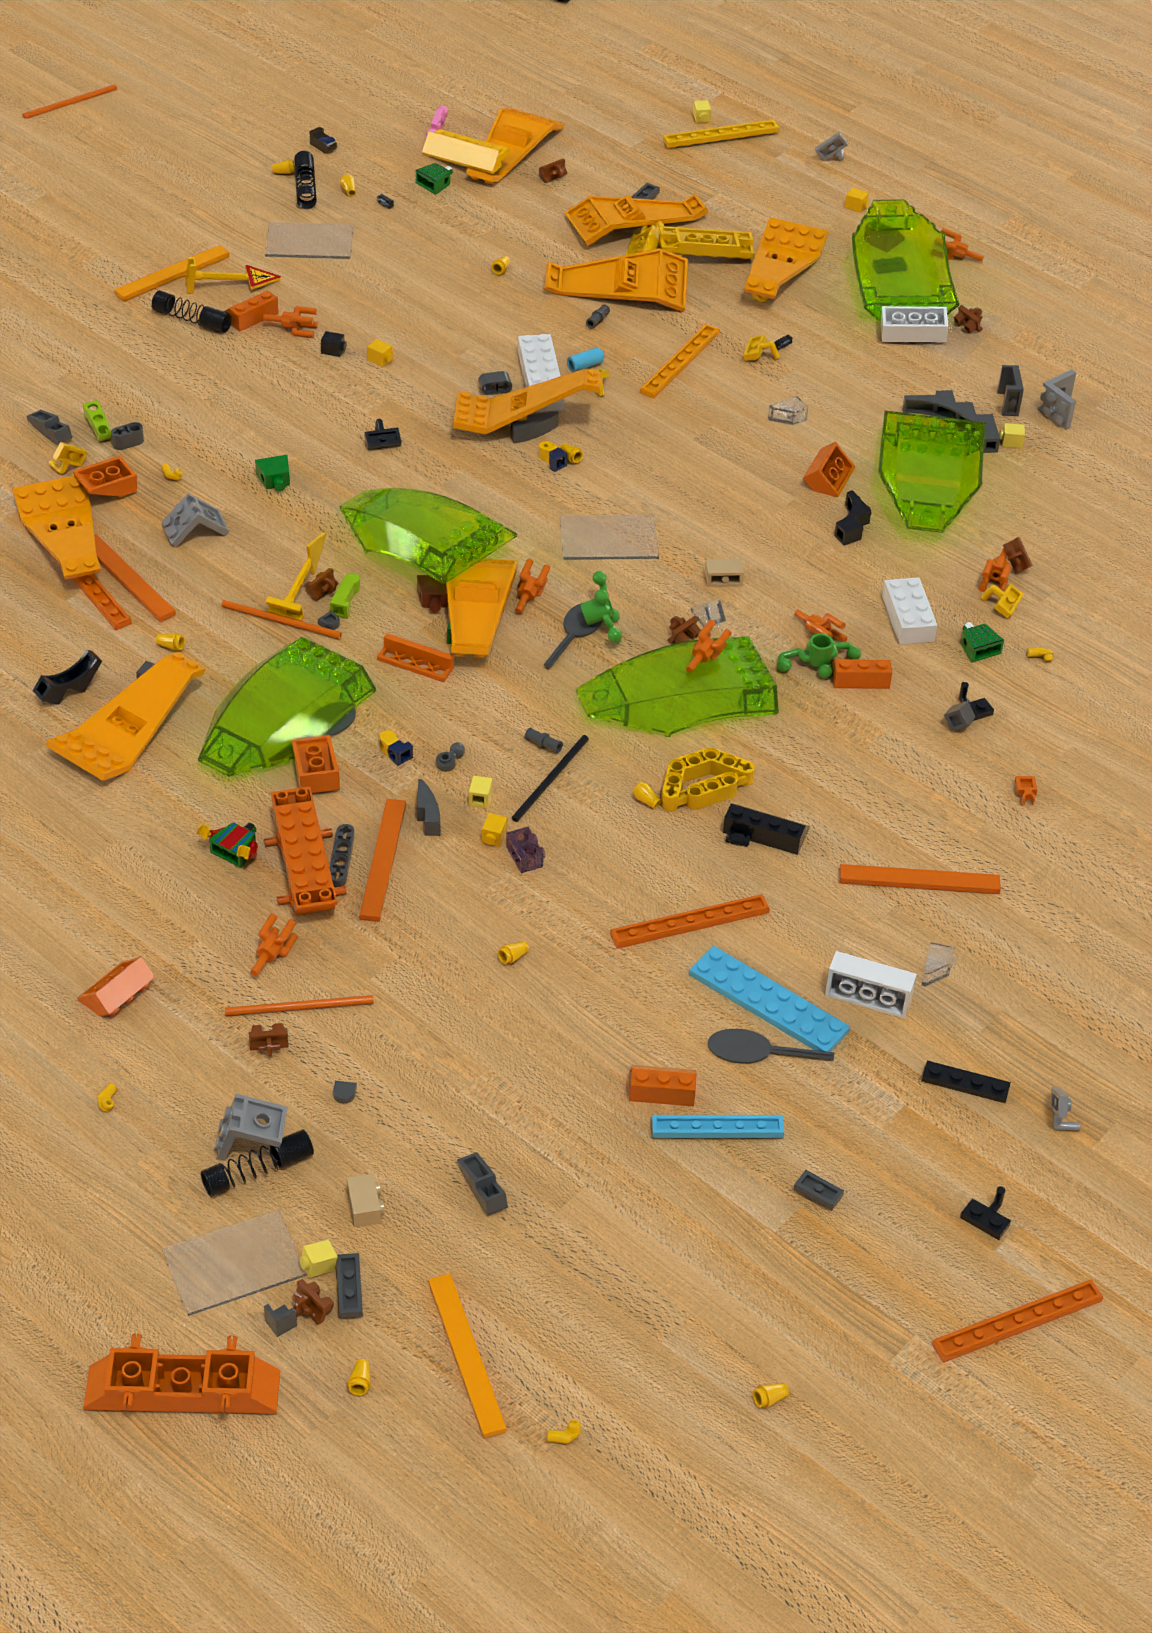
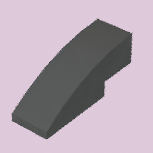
M40 409L27 416L30 423L41 434L58 445L60 442L73 438L69 425L61 423L57 415Z
M551 411L527 415V420L512 422L510 425V436L513 443L532 440L555 429L558 426L559 412Z
M418 779L417 821H425V836H441L438 803L429 786L422 779Z
M477 1152L457 1159L466 1182L487 1215L508 1208L506 1193L496 1182L495 1173Z

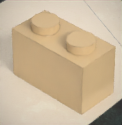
M741 558L706 559L705 578L707 587L743 586L744 570Z
M374 1174L347 1177V1191L354 1227L381 1223V1214H385L383 1200L378 1199V1196L381 1195L380 1183L375 1182Z

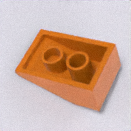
M121 456L73 471L75 477L89 494L123 497L137 492V475Z
M330 735L291 740L299 787L310 786L312 793L340 790L339 769Z

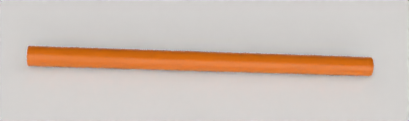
M114 84L23 113L22 116L25 119L117 90V86Z
M223 600L221 604L222 607L329 637L337 639L342 637V632L227 600Z
M373 995L225 1007L226 1016L372 1004L374 999Z

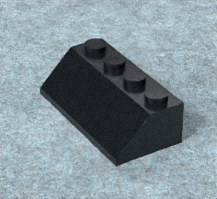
M731 803L724 818L723 833L727 834L728 831H731L732 834L734 832L742 833L746 837L750 835V841L798 855L810 826Z

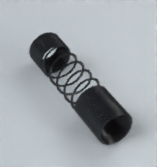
M300 151L294 157L297 203L303 209H310L317 203L314 157L308 151ZM303 180H310L311 182H310V183H302L301 181H303ZM309 193L311 196L306 197L302 196V194ZM300 196L304 198H310L314 196V198L309 201H304L300 198Z
M159 290L152 298V308L157 312L175 316L182 307V317L176 315L179 319L190 320L193 324L198 323L200 326L221 333H226L230 328L232 321L230 313L209 306L204 307L203 304L197 310V303L193 302L190 306L189 302L188 309L183 315L186 301L183 303L181 297L175 303V295ZM181 299V306L176 313V304ZM195 303V312L193 316L190 318L191 308ZM203 306V309H202L201 312H200L199 320H198V311H199L200 307ZM173 307H174V312H175L174 315L170 314V312H171V310L173 309ZM189 310V319H185L184 316ZM195 313H196V320H197V321H196V322H193L191 319L194 317V315H195Z
M302 1129L282 1137L280 1147L270 1145V1151L265 1146L260 1147L259 1154L254 1150H250L249 1160L246 1156L240 1154L238 1164L233 1159L228 1160V1169L222 1163H218V1165L216 1164L201 1170V1179L208 1195L213 1197L230 1189L226 1172L230 1177L233 1187H236L230 1172V1161L235 1163L240 1171L243 1182L246 1183L240 1164L241 1156L246 1159L251 1167L254 1178L257 1179L251 1162V1152H254L261 1161L265 1174H268L262 1159V1148H265L270 1154L276 1170H278V1166L283 1168L309 1156L311 1157V1155L313 1156L314 1148L308 1133Z

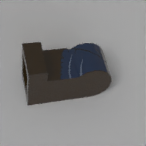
M322 127L309 131L310 144L318 150L328 153L337 148L336 140L325 134Z

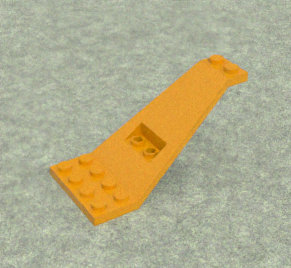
M500 108L485 142L507 147L510 150V154L501 161L502 167L494 174L467 168L466 175H470L471 179L474 180L484 179V182L488 184L499 182L550 131L563 129L565 123L514 108Z
M693 194L682 202L635 199L630 195H626L623 198L589 196L564 213L588 246L595 243L602 236L607 235L613 229L654 225L659 221L663 224L694 221L703 217L709 211L699 197Z
M770 217L744 286V292L775 299L779 286L820 259L829 236V231Z
M654 249L565 267L548 262L546 264L544 290L564 296L653 301L683 312L686 309L688 259L663 249Z
M582 369L493 398H487L484 395H472L465 391L458 392L452 428L486 435L514 421L522 422L527 420V415L578 391L586 390L599 393L601 372L595 369Z
M75 476L12 488L21 522L60 563L65 580L101 572L96 554L91 503L87 490Z
M446 557L444 573L451 628V653H455V656L465 657L466 654H474V657L484 658L485 655H489L518 569V560Z
M174 652L167 655L74 731L48 739L46 747L102 781L128 772L189 682L194 678L204 675L205 668L199 665L198 662L188 659L182 653Z

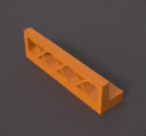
M388 633L383 637L384 647L377 655L378 661L441 682H445L454 669V655ZM388 652L394 654L395 656L387 657L385 656V654ZM409 659V660H411V662L405 663V662H402L401 660ZM423 664H424V665H427L428 667H427V668H420V667H418V665H423ZM438 670L445 671L443 675L435 673Z

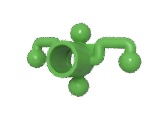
M596 571L592 579L595 584L599 585L600 590L595 593L594 599L581 603V609L588 625L604 620L609 630L608 639L619 644L622 632L615 628L613 623L619 620L620 614L616 609H613L609 600L606 574L603 571Z
M819 633L810 638L806 645L807 650L803 651V649L796 648L781 653L778 656L777 668L781 672L789 671L792 665L788 658L799 656L801 661L809 662L812 666L819 668L818 675L823 679H827L833 673L829 664L831 659L837 656L838 650L847 649V657L849 659H859L861 657V650L852 643L834 642L829 635Z

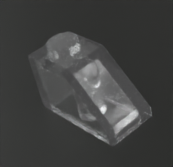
M798 396L769 405L768 420L790 425L806 421L808 406Z
M720 600L690 608L693 615L699 619L698 621L702 627L710 619L716 623L713 628L720 627V622L726 621Z
M930 942L921 986L926 987L949 976L950 969L955 968L957 956H953L955 947Z

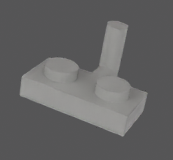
M838 132L815 147V151L823 161L833 155L842 161L844 159L843 148L848 146V141Z
M1052 1087L1050 1108L1054 1112V1129L1080 1131V1122H1062L1063 1117L1067 1118V1111H1071V1099L1068 1098V1095L1060 1087Z

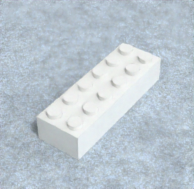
M551 334L518 336V356L525 387L560 377ZM565 398L535 412L564 410Z

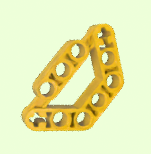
M713 747L674 758L668 764L662 790L661 807L665 811H675L680 805L686 804L688 808L697 810L733 798L737 794L738 786H750L753 783L755 765L751 761ZM708 774L715 775L714 777L693 783L687 789L682 790L684 782Z

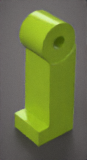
M98 400L83 403L84 417L90 423L98 442L112 439L109 423ZM95 406L96 410L92 411L89 408Z
M350 573L343 578L330 602V611L340 618H349L350 603L354 595L360 591V577L357 574Z

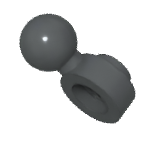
M456 742L451 745L450 752L440 753L436 757L437 768L444 772L454 769L456 766L455 757L459 758L465 753L464 745Z

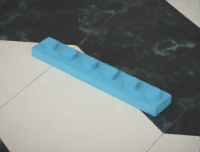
M652 1115L653 1138H784L783 1115Z

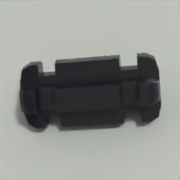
M383 194L377 196V202L390 209L394 206V201Z
M788 334L776 340V348L779 350L791 344L792 336L790 337Z
M728 831L726 842L729 843L731 841L732 844L741 846L745 844L747 847L750 843V835L746 837L745 834L737 832L732 834L731 831Z

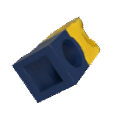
M550 441L539 443V459L549 463L550 470L556 472L567 466V453Z
M385 730L380 733L381 751L397 766L413 758V745L410 742L403 743L396 737V733L391 730Z

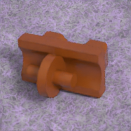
M562 158L539 167V173L543 177L544 182L561 178L563 175L568 174L565 167V159Z
M960 305L958 307L959 313L954 316L955 323L961 325L966 322L964 329L968 333L974 330L982 331L983 328L980 326L983 318L981 315L982 310L978 307L968 310L963 305Z
M1020 537L1003 544L1008 556L1007 559L1011 562L1016 574L1033 566Z
M332 568L318 573L316 579L304 584L306 592L311 594L313 600L317 601L326 593H333L336 590L338 582L334 577V570Z
M674 616L671 618L669 628L672 630V636L667 641L670 644L676 642L681 648L685 646L690 640L686 633L692 639L698 637L701 629L696 623L699 619L693 616L685 622L683 617Z
M283 1023L272 1025V1030L264 1031L261 1025H253L251 1032H249L250 1051H267L268 1057H272V1050L289 1047L288 1030L284 1028Z
M301 1279L297 1281V1290L292 1296V1300L295 1302L293 1308L296 1314L305 1313L317 1325L321 1324L324 1321L325 1315L332 1311L334 1301L330 1297L321 1298L319 1296L321 1290L315 1281L307 1284Z

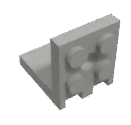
M1072 369L1043 383L1046 391L1041 393L1040 399L1043 401V405L1038 407L1040 412L1065 430L1071 427L1076 400L1071 397L1076 372Z
M189 493L161 522L171 545L175 547L184 540L199 522L224 536L229 532L219 509Z
M236 1094L231 1106L226 1107L223 1119L221 1118L218 1126V1131L221 1133L217 1137L214 1148L218 1150L216 1159L226 1160L236 1137L280 1147L287 1107ZM257 1119H264L267 1122V1124L262 1125L257 1121Z

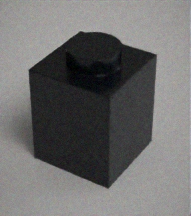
M325 331L321 339V354L340 357L347 347L344 334Z

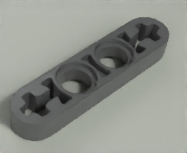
M342 824L336 830L329 867L334 887L344 886L347 882L355 839L354 828L349 824ZM344 833H347L346 839L343 838ZM340 846H346V847H348L347 850H343V851H342V850H339L338 848H339ZM344 861L345 864L337 865L335 862ZM337 872L340 873L339 879H336Z

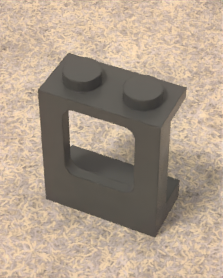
M1002 365L997 394H1005L1001 413L1002 416H1019L1024 392L1019 365Z

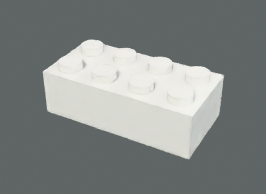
M882 306V342H947V307Z
M920 578L884 580L882 598L899 645L935 642L938 625Z
M836 951L829 968L825 996L905 1019L912 1001L917 974Z

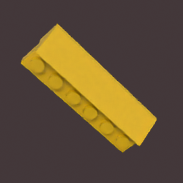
M438 129L434 133L428 131L422 153L426 156L494 174L502 167L501 161L510 154V150L501 145Z
M659 221L649 228L641 226L635 230L625 255L656 249L659 243V227L664 226V224Z
M659 227V249L680 255L754 259L755 252L752 246L753 236L751 232Z

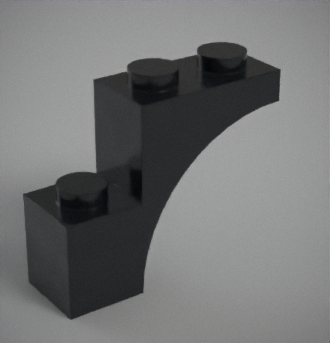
M853 490L846 494L845 506L849 514L844 519L836 522L834 536L843 546L862 539L863 526L870 523L872 514L870 507Z
M86 650L84 655L67 670L55 675H41L32 691L43 702L60 704L68 689L81 692L86 691L102 660L92 650Z

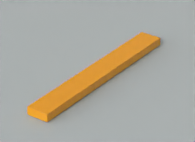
M218 245L192 257L195 258L196 270H199L230 257L228 250ZM188 258L114 289L115 295L122 301H126L185 276Z
M705 324L640 388V393L654 399L719 334L720 329Z
M451 1273L428 1279V1284L483 1439L506 1433L505 1422Z

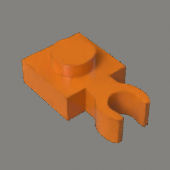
M1016 776L1017 795H1023L1022 804L1025 805L1026 799L1032 801V805H1034L1035 795L1037 794L1035 776Z

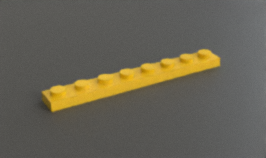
M773 119L663 135V141L667 148H675L678 146L773 134L779 132V126Z

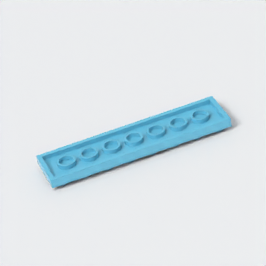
M714 945L689 969L691 977L813 1050L831 1052L850 1032V1026Z

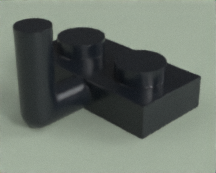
M380 418L376 420L375 430L367 431L364 434L367 450L401 446L402 443L399 428L384 429L383 421Z
M962 682L959 700L961 703L969 702L975 714L973 721L993 715L994 709L985 698L972 702L968 700L969 684Z
M1002 1186L997 1188L994 1201L989 1207L972 1198L961 1212L960 1218L995 1239L1000 1240L1011 1224L1010 1219L997 1213L1003 1203L1005 1188Z

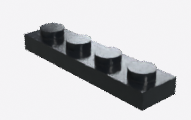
M928 1060L921 1081L1001 1103H1006L1011 1083Z

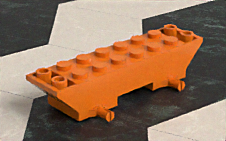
M310 786L271 792L277 833L276 837L264 838L265 847L277 845L280 848L289 886V895L277 896L278 905L290 903L295 915L335 909V905H338L336 895L347 894L346 887H334L322 839L323 837L333 836L332 828L320 830Z
M134 1333L131 1336V1346L110 1348L109 1355L89 1366L83 1406L84 1410L277 1414L280 1369L256 1357L255 1351L236 1349L238 1338L234 1335L233 1340L231 1335L227 1337V1348L207 1350L206 1355L159 1354V1349L140 1347L142 1335L137 1333L136 1338Z

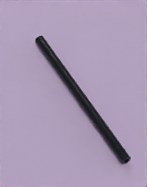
M582 735L512 816L513 821L518 822L586 744L589 740L586 735Z

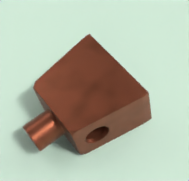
M417 575V592L422 607L430 608L432 612H438L441 608L448 607L445 575Z

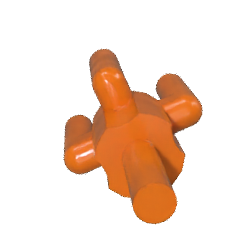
M942 227L940 233L954 240L953 242H948L937 237L935 243L947 248L949 253L947 254L934 248L932 255L947 260H953L954 256L964 259L966 255L981 262L983 261L984 255L968 250L969 245L960 242L961 234Z
M296 306L294 312L283 311L282 316L264 314L263 317L264 321L281 322L284 328H292L291 334L294 336L314 338V331L299 330V328H318V322H314L313 317L301 316V313L317 315V308Z
M1004 548L1000 556L993 558V560H987L982 573L983 579L979 586L980 591H986L989 580L993 579L1000 582L999 588L1004 592L1011 570V565L1006 560L1007 554Z
M532 559L526 560L519 576L521 580L517 586V595L520 596V600L515 609L516 613L521 614L526 602L534 600L535 596H541L548 581L549 565H544L539 577L535 578L530 576V569L534 561Z
M799 609L795 611L794 615L806 622V629L813 634L823 633L831 638L833 636L841 642L847 641V636L831 627L832 623L838 628L844 629L846 623L833 615L826 613L822 618L814 614L808 616Z
M710 619L698 634L699 640L695 643L692 650L694 658L686 667V671L692 673L699 663H707L709 659L715 661L727 646L726 640L731 635V631L725 629L718 640L714 641L710 638V631L716 623Z
M273 913L269 915L258 933L262 942L256 950L259 958L250 971L253 976H258L266 962L274 961L278 955L285 957L298 938L295 933H291L296 925L294 920L289 919L278 935L279 929L272 927L277 920V916Z

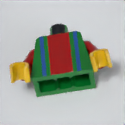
M230 823L228 826L217 830H212L204 824L199 825L196 834L202 835L204 840L209 839L210 853L239 868H242L248 859H254L257 856L258 844L254 834L257 829L254 824L247 823L242 827L236 823Z

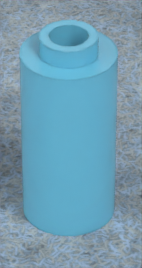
M596 347L569 356L567 358L568 368L573 373L601 364L605 357L604 352Z

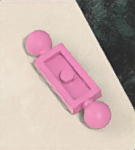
M441 105L437 108L431 122V129L427 130L426 137L428 131L434 133L436 130L442 129V124H445L446 116L448 115V108Z

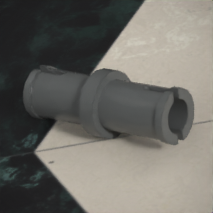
M604 304L598 310H595L592 316L586 320V325L589 328H594L597 323L602 322L604 317L610 312L609 306Z
M528 728L525 733L527 740L537 743L541 748L546 747L559 753L563 747V742L551 738L547 733L542 734L532 728Z

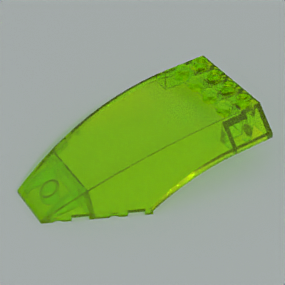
M904 199L873 200L867 214L863 216L861 223L858 224L856 232L852 234L855 272L864 309L877 321H881L882 306L947 307V315L959 306V300L950 272L945 232L938 231L934 223L930 222L923 214L915 212V208Z
M884 411L878 474L907 529L943 533L983 485L982 470L986 422Z
M405 488L366 490L339 506L359 544L361 543L365 554L377 552L398 558L443 584L517 537L516 532L474 508L454 499L427 491Z
M742 636L729 637L726 640L727 646L716 660L709 659L707 663H699L692 673L687 672L686 667L694 658L692 650L698 640L664 646L630 658L585 682L576 689V694L588 717L602 719L607 722L611 720L623 722V726L642 729L650 733L652 730L665 733V737L670 738L674 733L715 720L778 714L777 684L750 637Z
M300 637L254 666L224 697L214 712L198 761L228 777L250 772L251 768L262 767V769L277 766L278 764L290 763V759H294L291 740L324 736L347 712L375 693L376 687L362 665L307 638Z

